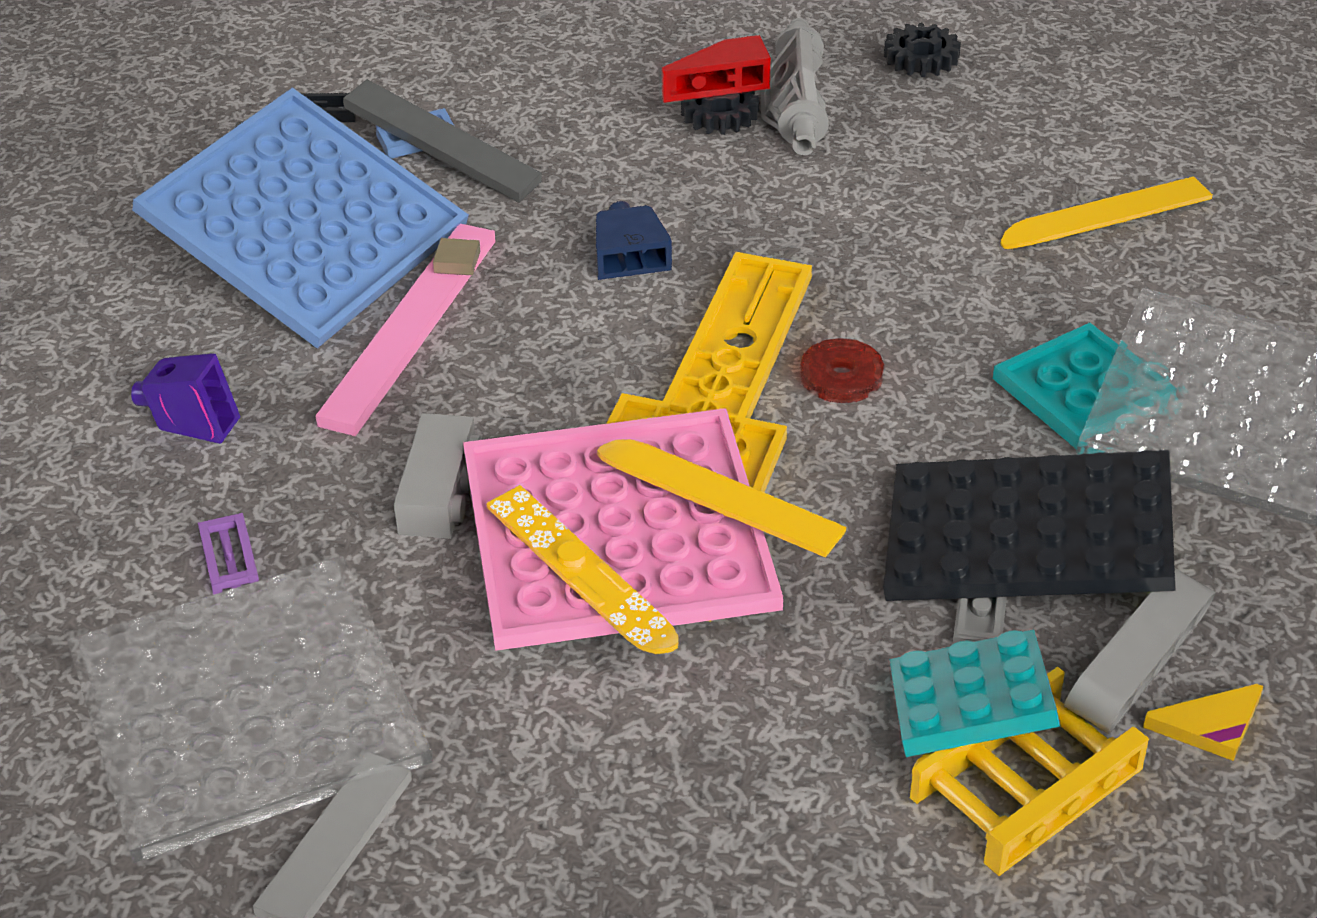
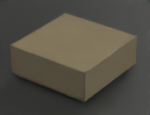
M441 238L433 260L434 273L472 276L481 252L480 240Z

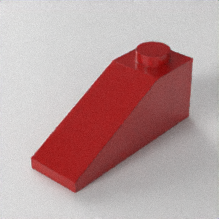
M761 36L724 39L662 67L663 103L770 89L771 57Z

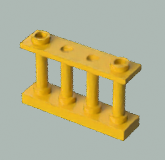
M1059 667L1047 673L1056 704L1060 726L1094 753L1088 760L1082 764L1079 762L1072 764L1037 734L1030 732L935 751L934 753H925L916 761L912 768L910 799L918 804L937 790L986 832L985 838L987 843L984 864L998 876L1010 869L1143 768L1149 738L1134 726L1118 738H1107L1083 718L1065 708L1064 703L1060 701L1065 672ZM1011 739L1056 776L1059 781L1046 790L1042 788L1036 790L995 756L992 751ZM974 764L1023 805V807L1009 817L1006 815L1000 817L956 780L955 777Z

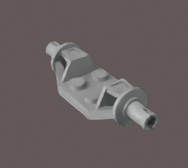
M796 18L790 21L791 25L788 24L787 28L779 34L775 42L777 58L770 66V89L760 90L761 119L778 129L781 136L792 144L793 150L797 154L809 155L813 152L812 148L816 149V142L825 136L829 128V117L825 110L826 102L817 90L814 78L815 72L823 63L824 43L821 35L814 28L809 27L806 20Z

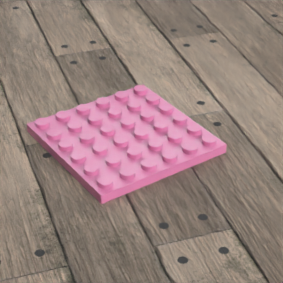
M726 408L463 442L495 651L619 633L487 509V502L519 485L527 490L658 610L672 626L783 610L782 591L763 531L616 469L602 461L597 455L598 448L605 443L613 440L631 439L649 444L749 486Z

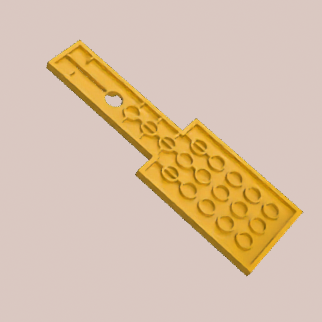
M735 252L663 401L622 393L606 424L726 408L749 486L765 493L787 439V426L750 418L811 281L812 265ZM738 333H744L752 336L754 343L748 347L738 348L728 345L724 340L733 339Z

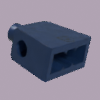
M617 201L609 207V210L600 211L596 214L598 280L672 270V240L652 207L647 205L630 207L627 202Z

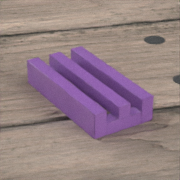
M243 513L199 522L200 536L214 596L222 595V589L231 587L232 592L242 590L241 585L250 583L251 588L260 586ZM237 527L247 569L241 572L237 571L228 529ZM218 531L228 570V575L219 576L210 533Z

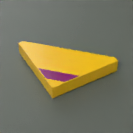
M1253 684L1150 710L1146 714L1143 728L1234 761L1259 703L1264 686Z

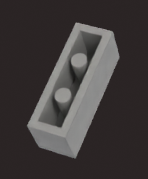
M421 414L394 501L398 535L451 539L455 523L463 522L466 507L464 491H470L463 442L482 440L481 435H475L473 417Z

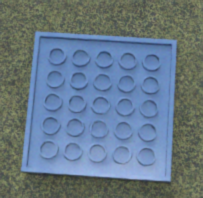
M294 88L282 94L133 199L132 211L316 348L320 347L438 248L441 238H449L459 224L466 225L469 214Z

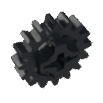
M919 23L918 27L905 24L904 30L894 28L893 34L886 35L884 57L887 58V65H895V71L905 69L909 76L914 74V72L920 73L921 77H926V74L929 72L939 76L940 70L950 72L951 65H958L961 42L957 41L958 36L956 34L949 35L948 28L940 29L937 27V24L925 27L923 23Z
M755 91L681 101V116H684V122L686 124L693 123L694 130L701 129L702 127L706 128V134L712 133L713 130H719L721 135H725L727 129L737 133L740 132V126L749 128L751 120L758 119L759 95H755Z

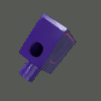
M216 354L163 358L158 361L143 381H136L131 390L133 403L136 406L149 407L158 428L166 432L221 444L241 417Z

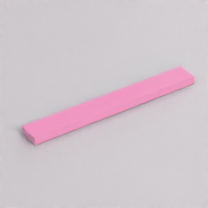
M459 224L449 238L480 240L481 252L476 264L477 268L495 243V231ZM433 258L316 414L317 427L356 436L471 275L434 273Z

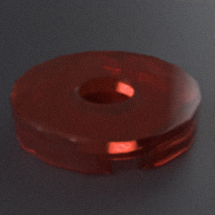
M828 339L814 344L803 354L800 364V377L803 386L809 392L810 388L818 392L819 398L830 402L850 403L868 398L869 392L875 388L877 391L881 387L884 376V362L881 355L870 345L853 339ZM846 368L850 371L841 373L834 371V369Z

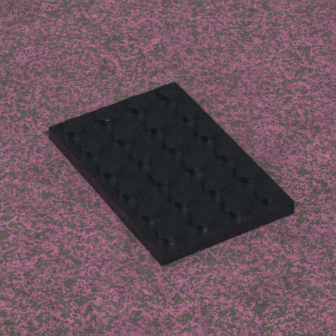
M1170 450L1098 452L1077 455L1004 457L979 460L961 459L956 461L896 464L883 584L885 600L1176 591Z

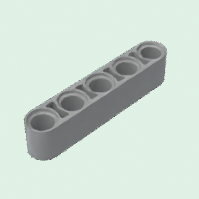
M1175 568L1176 591L1151 592L1079 677L1070 691L1064 707L1105 733L1110 734L1202 619L1216 592Z

